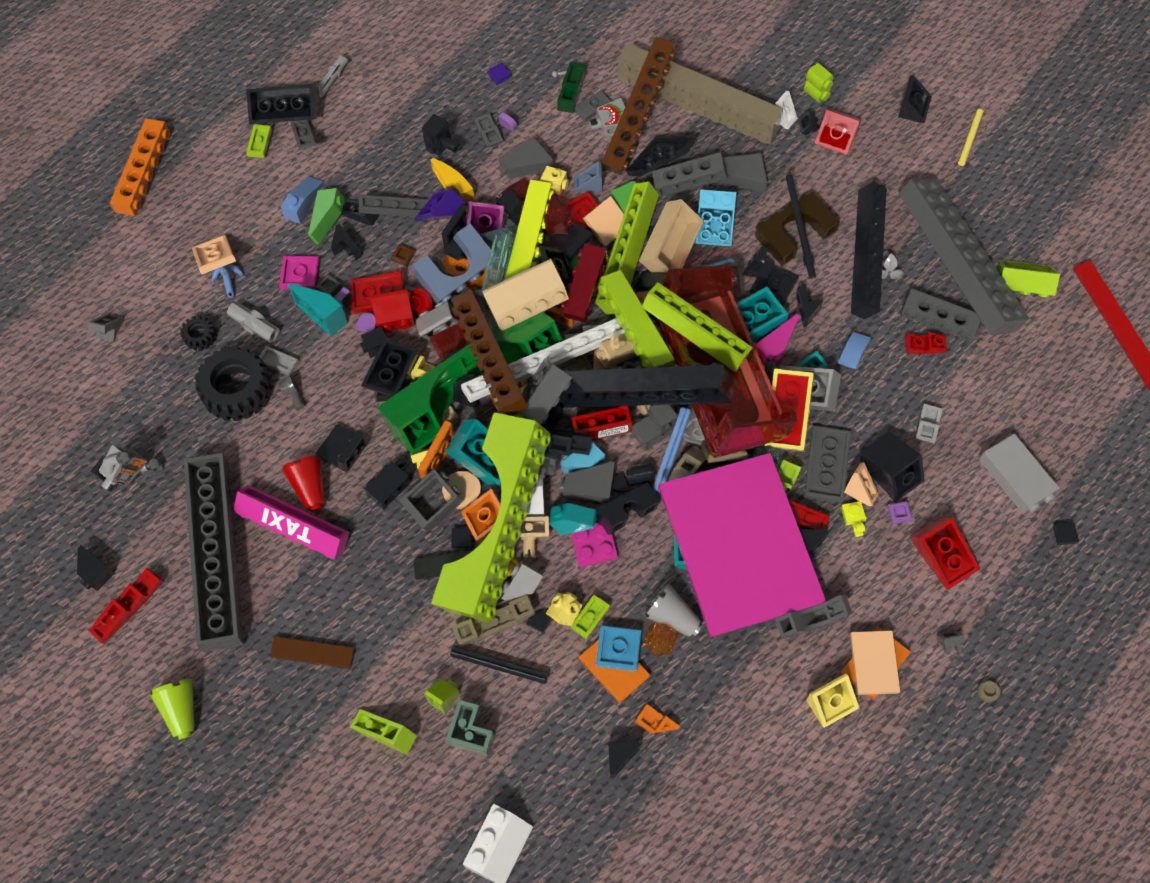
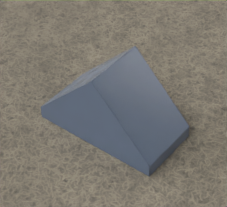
M596 162L574 177L575 192L602 191L601 162Z

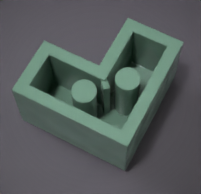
M458 700L446 742L448 746L488 757L494 740L493 731L476 727L481 712L479 705Z

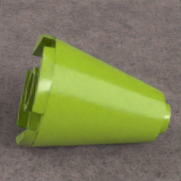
M180 680L179 683H169L153 689L150 692L151 698L172 736L178 737L179 740L191 737V732L194 731L192 680Z

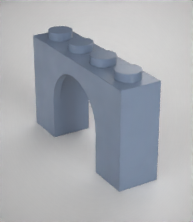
M471 224L457 232L453 238L468 259V270L463 275L451 277L443 274L428 255L414 263L410 269L422 286L429 291L437 304L449 301L454 292L460 293L467 287L466 284L469 281L475 282L481 277L480 273L484 270L488 272L495 267L494 263L497 257Z

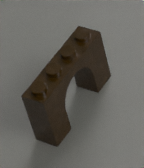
M813 192L803 195L798 200L803 222L812 226L823 239L838 230L839 219ZM792 203L786 206L783 211L773 214L767 221L760 222L756 226L755 231L757 240L768 249V252L781 266L795 258L798 249L783 231V227L787 223L796 221Z

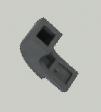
M843 594L817 606L789 612L775 620L781 637L788 638L831 625L853 613L846 594Z

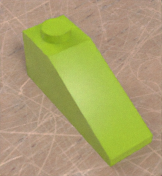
M359 709L350 726L351 729L406 755L417 737L416 734L405 726Z

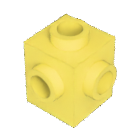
M546 166L540 181L551 183V190L554 191V194L560 196L563 190L567 189L569 183L566 171Z
M557 593L552 599L546 614L559 624L572 626L583 605L577 601V597L572 593Z

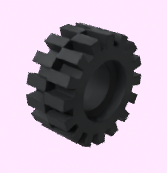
M198 315L196 319L195 316H192L191 321L187 319V324H182L183 328H180V335L188 348H192L194 351H197L198 348L199 351H203L202 347L208 349V344L211 346L214 344L212 340L216 341L215 336H217V332L211 320L207 319V317L204 316L202 319L201 315ZM195 330H205V333L201 337H192V334Z

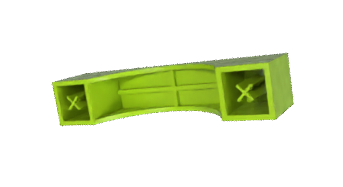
M499 413L493 414L482 450L493 461L500 477L501 504L499 513L490 533L474 551L460 560L443 565L431 604L450 613L491 623L492 618L496 614L497 601L502 595L504 579L508 576L510 560L514 557L516 542L521 535L522 523L527 516L526 510L533 497L532 491L539 478V469L544 462V454L551 440V434L537 421Z

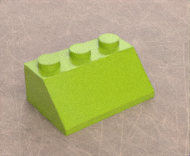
M997 260V271L1005 279L1011 291H1019L1023 295L1036 293L1040 297L1056 295L1060 273L1053 266Z

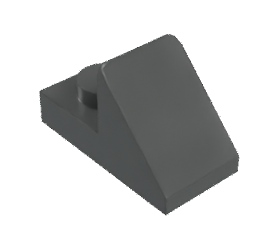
M107 313L89 321L88 329L94 330L97 333V338L113 342L124 321V317Z

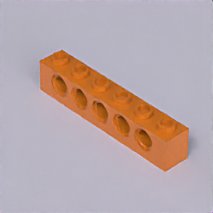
M145 118L110 201L115 213L135 216L137 210L140 209L141 200L147 193V185L153 178L154 168L158 166L159 156L163 153L166 139H169L170 131L164 121Z

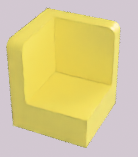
M420 355L411 372L413 381H416L435 368V366L426 363L424 356Z

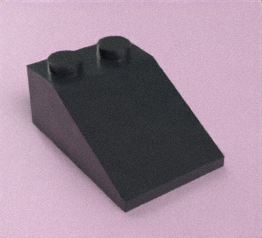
M385 338L361 386L391 397L394 396L411 381V372L420 357L419 349Z

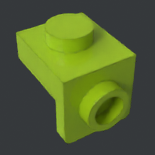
M783 459L778 475L786 491L787 488H793L802 467Z

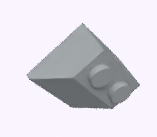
M448 301L438 303L435 309L420 314V318L416 319L420 337L433 341L459 326L457 320L460 318L459 316L455 317L451 309L453 305Z

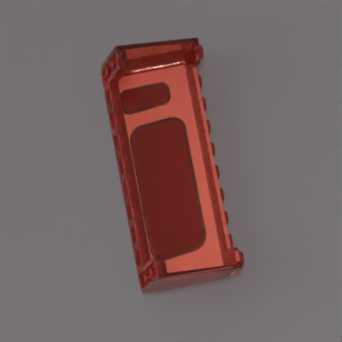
M731 264L668 269L662 285L753 347L744 363L736 372L658 319L676 365L692 366L693 364H701L706 366L719 363L725 366L735 381L732 403L691 404L709 451L714 458L785 439L798 421L797 414L792 408H785L783 410L779 405L776 393L770 384L769 376L763 368L762 360L759 358L756 346L751 340L748 328L745 326L743 315L740 313L736 299L731 293V289L737 279Z

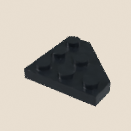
M655 136L627 168L626 172L629 176L641 177L685 155L690 151L695 141L692 137Z

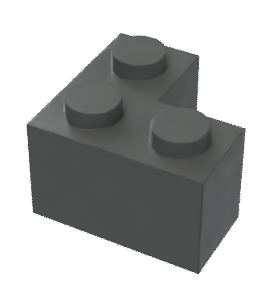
M650 405L648 417L640 418L633 423L632 434L645 451L672 435L678 416L670 405Z

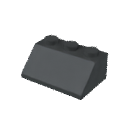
M544 359L521 392L528 409L520 412V414L529 420L537 421L539 424L544 423L549 416L548 412L551 407H555L559 402L560 394L570 386L572 377Z

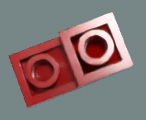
M928 332L925 336L908 333L905 336L906 353H946V335Z

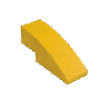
M430 159L432 170L444 189L452 188L465 202L474 199L472 186L459 172L437 159Z

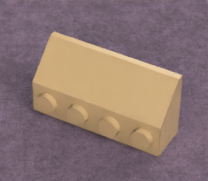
M551 259L482 291L500 331L569 299L564 284Z

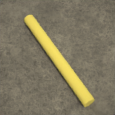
M977 109L958 161V164L964 166L984 112L983 109Z

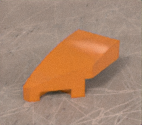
M645 704L634 720L636 724L651 734L680 728L678 724L667 716L661 715L648 704Z

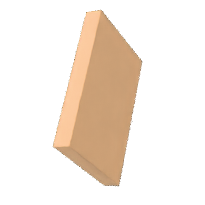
M226 235L192 248L201 275L236 261Z
M851 632L850 639L857 695L899 694L900 686L893 632Z

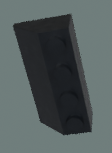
M314 84L246 89L249 124L314 120L317 117L320 97L319 87Z

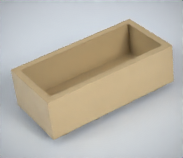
M682 199L666 202L639 262L650 272L670 271L673 274L671 281L677 280L704 221Z

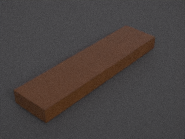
M274 636L270 657L351 669L355 649Z

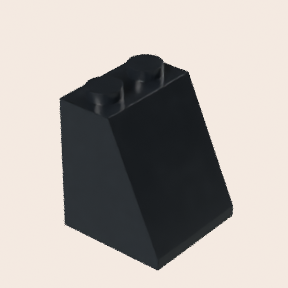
M890 432L879 437L875 442L859 452L861 463H865L869 474L894 502H897L925 481L922 455Z

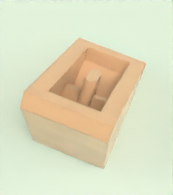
M862 462L854 472L844 493L868 506H872L879 494L865 463Z

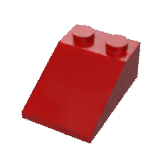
M941 516L910 536L919 554L947 590L980 570L953 517Z

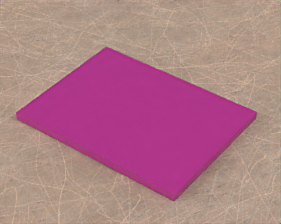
M771 453L658 485L710 638L826 602Z

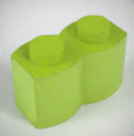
M817 63L807 72L804 91L820 103L821 101H826L831 95L833 75Z

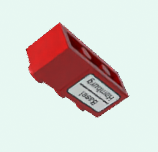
M628 406L571 417L572 431L592 434V441L632 432V420Z

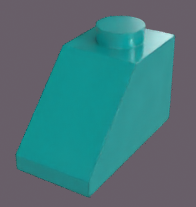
M570 503L553 506L551 508L549 524L561 536L595 528L597 511Z

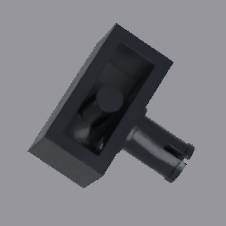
M433 114L422 127L426 150L438 156L446 148L456 153L460 148V143L451 139L448 121Z

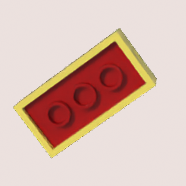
M774 369L769 411L779 434L766 437L765 447L805 452L814 373Z

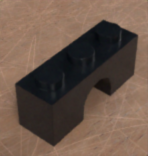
M648 483L641 486L636 485L630 492L619 494L611 502H603L598 507L596 518L607 534L610 535L625 527L628 516L624 510H634L642 518L657 509L660 499Z

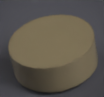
M987 680L979 685L978 695L985 702H994L1000 696V688L995 682Z

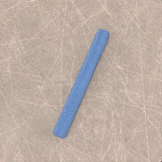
M685 407L680 409L652 489L660 500L662 497L658 485L668 481L692 413L690 409Z

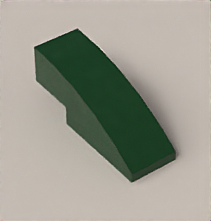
M570 62L557 99L558 111L574 113L587 65Z

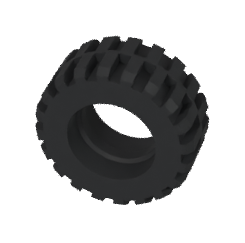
M233 346V349L225 347L220 352L218 350L213 352L211 357L208 356L204 359V364H200L198 368L200 373H196L195 388L206 409L215 417H222L226 421H230V418H233L234 421H240L241 417L247 419L250 418V414L260 412L259 408L261 406L265 407L267 404L266 398H270V390L272 389L271 376L262 358L257 353L251 352L248 348L241 350L239 346ZM235 373L250 375L247 385L239 392L234 394L218 392L220 380L224 376H230Z

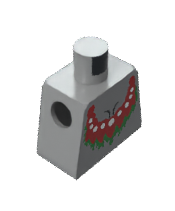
M622 98L598 107L596 109V119L589 120L590 129L601 128L604 137L613 136L625 109Z

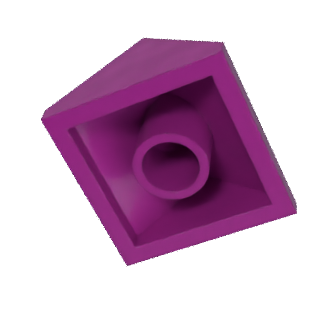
M469 201L467 225L471 224L482 239L501 241L506 222L505 205Z

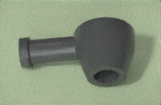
M292 375L287 376L279 383L280 391L283 395H292L296 410L304 408L305 405L300 398L296 380Z

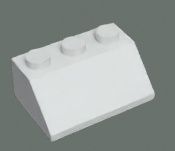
M493 804L463 862V866L494 883H506L533 826L513 813Z

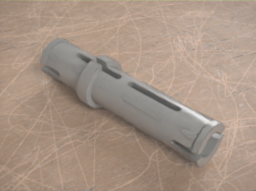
M340 55L335 63L328 68L327 74L319 83L320 100L335 79L340 77L342 69L348 63L345 57Z

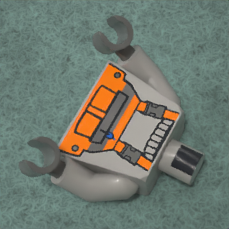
M112 445L99 469V472L106 477L101 486L108 491H112L117 483L128 485L139 472L148 471L149 468H151L152 472L163 470L162 463L154 458L148 463L136 451Z

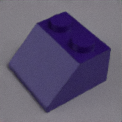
M452 188L438 191L430 197L414 219L416 221L449 219L454 215L458 207H463L466 202Z

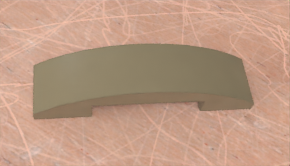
M528 595L508 602L509 605L496 610L491 623L468 619L452 626L459 646L476 642L507 630L534 615L535 612Z

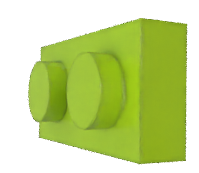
M253 125L246 151L248 157L265 158L272 132L271 126Z
M593 595L570 628L588 640L609 611L610 605Z

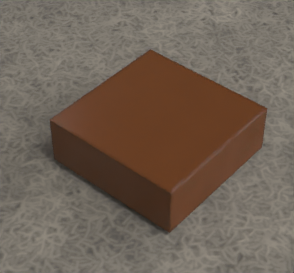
M399 244L391 256V261L408 267L415 255V250Z

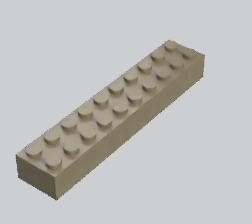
M628 43L618 58V80L634 86L648 51ZM662 57L656 58V61L662 62L665 60ZM672 61L669 62V72L667 76H663L661 81L663 82L662 89L656 93L655 97L658 96L669 103L681 106L685 110H690L699 116L707 117L715 123H721L729 129H735L746 136L756 138L762 143L771 144L779 131L783 108ZM653 72L649 76L655 78L658 74ZM649 88L643 89L644 91H646V92H648V93L651 92V90H650Z

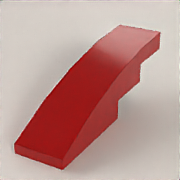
M145 568L134 584L129 583L118 599H112L89 629V632L104 644L145 604L163 580L151 569Z

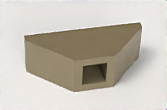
M696 446L688 450L675 466L668 481L700 473L708 462L703 451Z

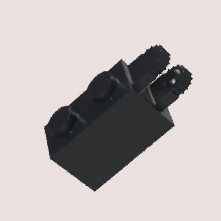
M402 456L395 464L391 462L389 465L384 466L380 474L375 479H371L364 488L367 496L383 510L411 484L409 476L416 470L417 465L412 463L402 471L401 469L409 460L406 456Z

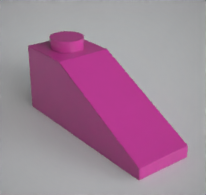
M794 315L755 344L754 354L764 364L769 361L778 365L783 360V355L798 324L799 315Z

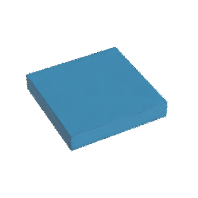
M601 625L596 667L637 672L641 630Z

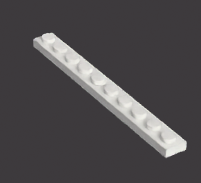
M613 319L512 362L508 366L517 383L533 376L544 359L557 366L598 348L602 342L610 340V337L614 334L624 335V329L618 325L616 319ZM483 376L461 384V389L470 403L491 394L488 389L491 387V384L487 385Z

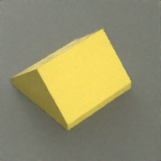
M846 673L811 692L806 699L824 728L859 708L849 676Z

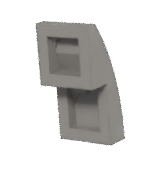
M923 404L915 439L935 444L942 408Z

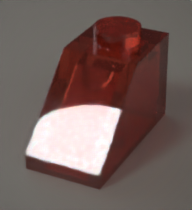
M551 195L544 219L547 234H568L570 227L573 226V216H570L569 208L555 195Z

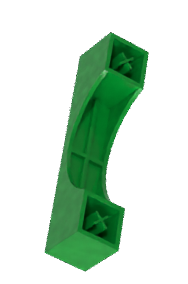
M544 312L536 314L503 331H500L498 325L491 329L507 364L562 342L555 321ZM472 343L377 407L391 434L412 455L432 442L441 429L446 412L453 402V383L470 374H474L475 378L485 373L484 370L480 371L475 361L478 360V356L474 357L469 348L472 346Z

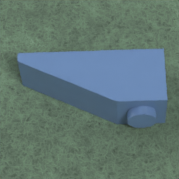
M308 176L289 192L281 205L285 219L301 224L317 196V191L321 190L324 181Z

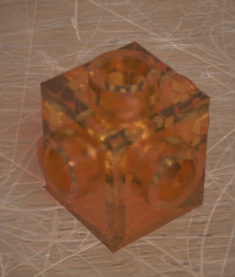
M652 623L643 646L649 649V653L656 657H661V655L670 656L679 633L666 624Z

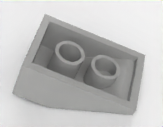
M780 365L782 370L814 373L810 409L835 412L841 380L840 373L834 369Z

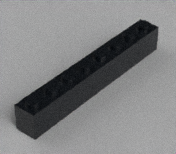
M874 181L858 191L851 313L862 319H867L879 313L881 302L887 188Z

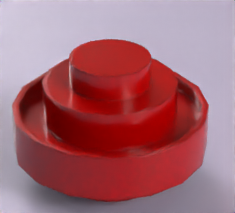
M423 287L413 289L410 295L411 306L419 315L425 311H431L433 298L429 291Z

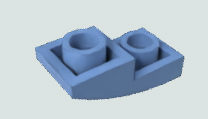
M853 332L840 356L838 364L856 369L863 358V353L870 344L871 337Z

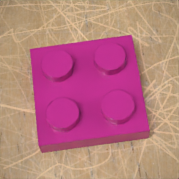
M596 523L593 529L571 533L579 568L618 559L612 534L608 535L600 523Z

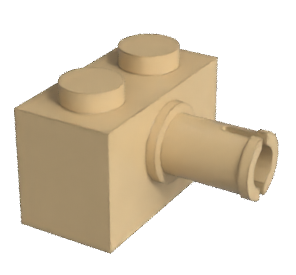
M549 516L526 517L525 521H523L519 538L523 540V558H528V550H530V558H536L535 540L537 538H549Z

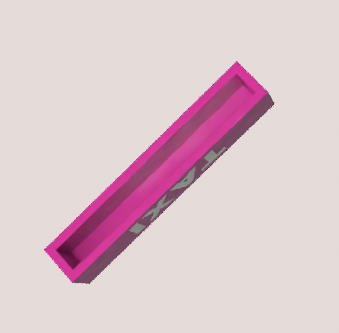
M247 485L237 491L233 512L241 517L248 518L260 526H265L277 534H282L294 542H299L311 550H316L328 558L336 559L344 553L349 536L348 531L252 486Z

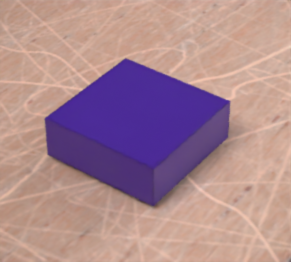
M502 63L487 70L489 77L496 85L511 78L510 72Z

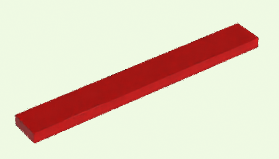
M1092 261L1076 265L1073 268L1074 272L1145 386L1150 390V353Z

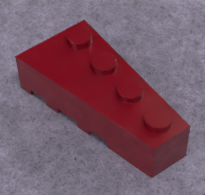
M585 243L583 249L579 250L578 266H574L572 273L574 278L567 287L569 299L564 301L561 306V311H563L565 318L586 323L593 305L591 297L595 296L598 292V279L603 277L604 266H607L609 262L605 248Z

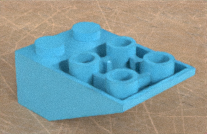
M700 190L698 216L704 222L696 237V244L732 245L736 192Z

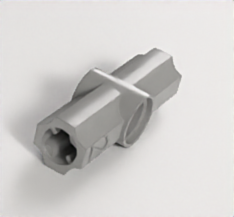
M237 301L229 305L226 312L227 315L239 322L249 333H256L269 343L274 342L278 337L279 328L266 321L256 310L251 311Z

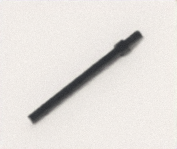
M787 175V186L804 255L802 259L804 266L807 268L809 279L816 278L813 265L815 261L810 252L793 175Z

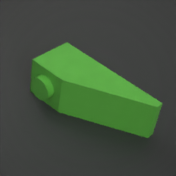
M337 188L317 191L308 233L315 244L322 242L342 213L345 198Z

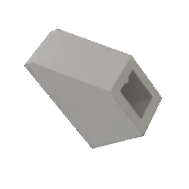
M523 561L519 565L515 564L510 572L511 578L508 582L505 581L503 583L501 599L509 600L533 594L543 577L542 573Z

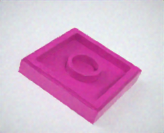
M283 256L279 288L281 290H290L288 285L292 283L316 290L320 262L319 256Z

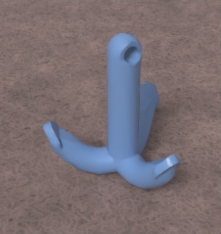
M230 263L214 270L212 282L215 283L221 273L227 296L233 298L234 290L229 269L241 277L243 273L236 265Z

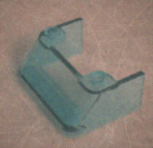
M507 228L479 234L491 249L482 290L472 291L482 311L490 310L482 291L503 282L506 276L513 246V233Z

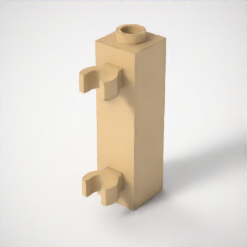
M653 320L652 323L654 324L662 339H664V336L661 333V328H657V326L655 325L656 321ZM619 333L612 335L610 340L602 342L596 352L598 360L602 362L605 368L637 357L631 341L627 340L625 334L620 336Z

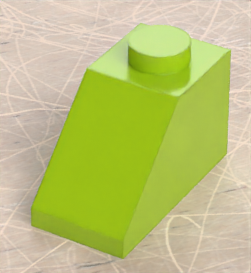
M441 678L427 689L424 695L430 705L446 715L460 693L457 689V684L449 679L446 682Z

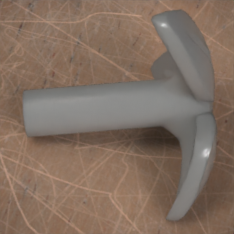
M884 251L885 269H882V279H885L889 274L891 279L901 277L904 272L900 269L894 270L897 267L895 256L892 253L890 254L889 251Z

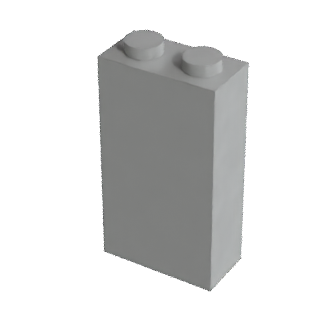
M1015 433L983 452L980 457V462L1023 515L1029 511L1034 513L1041 507L1040 504L1043 502L1048 504L1057 497L1055 494L1060 488Z

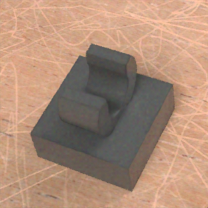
M953 630L936 634L937 641L943 646L946 654H951V646H955V650L961 652L960 644L965 643L962 633Z

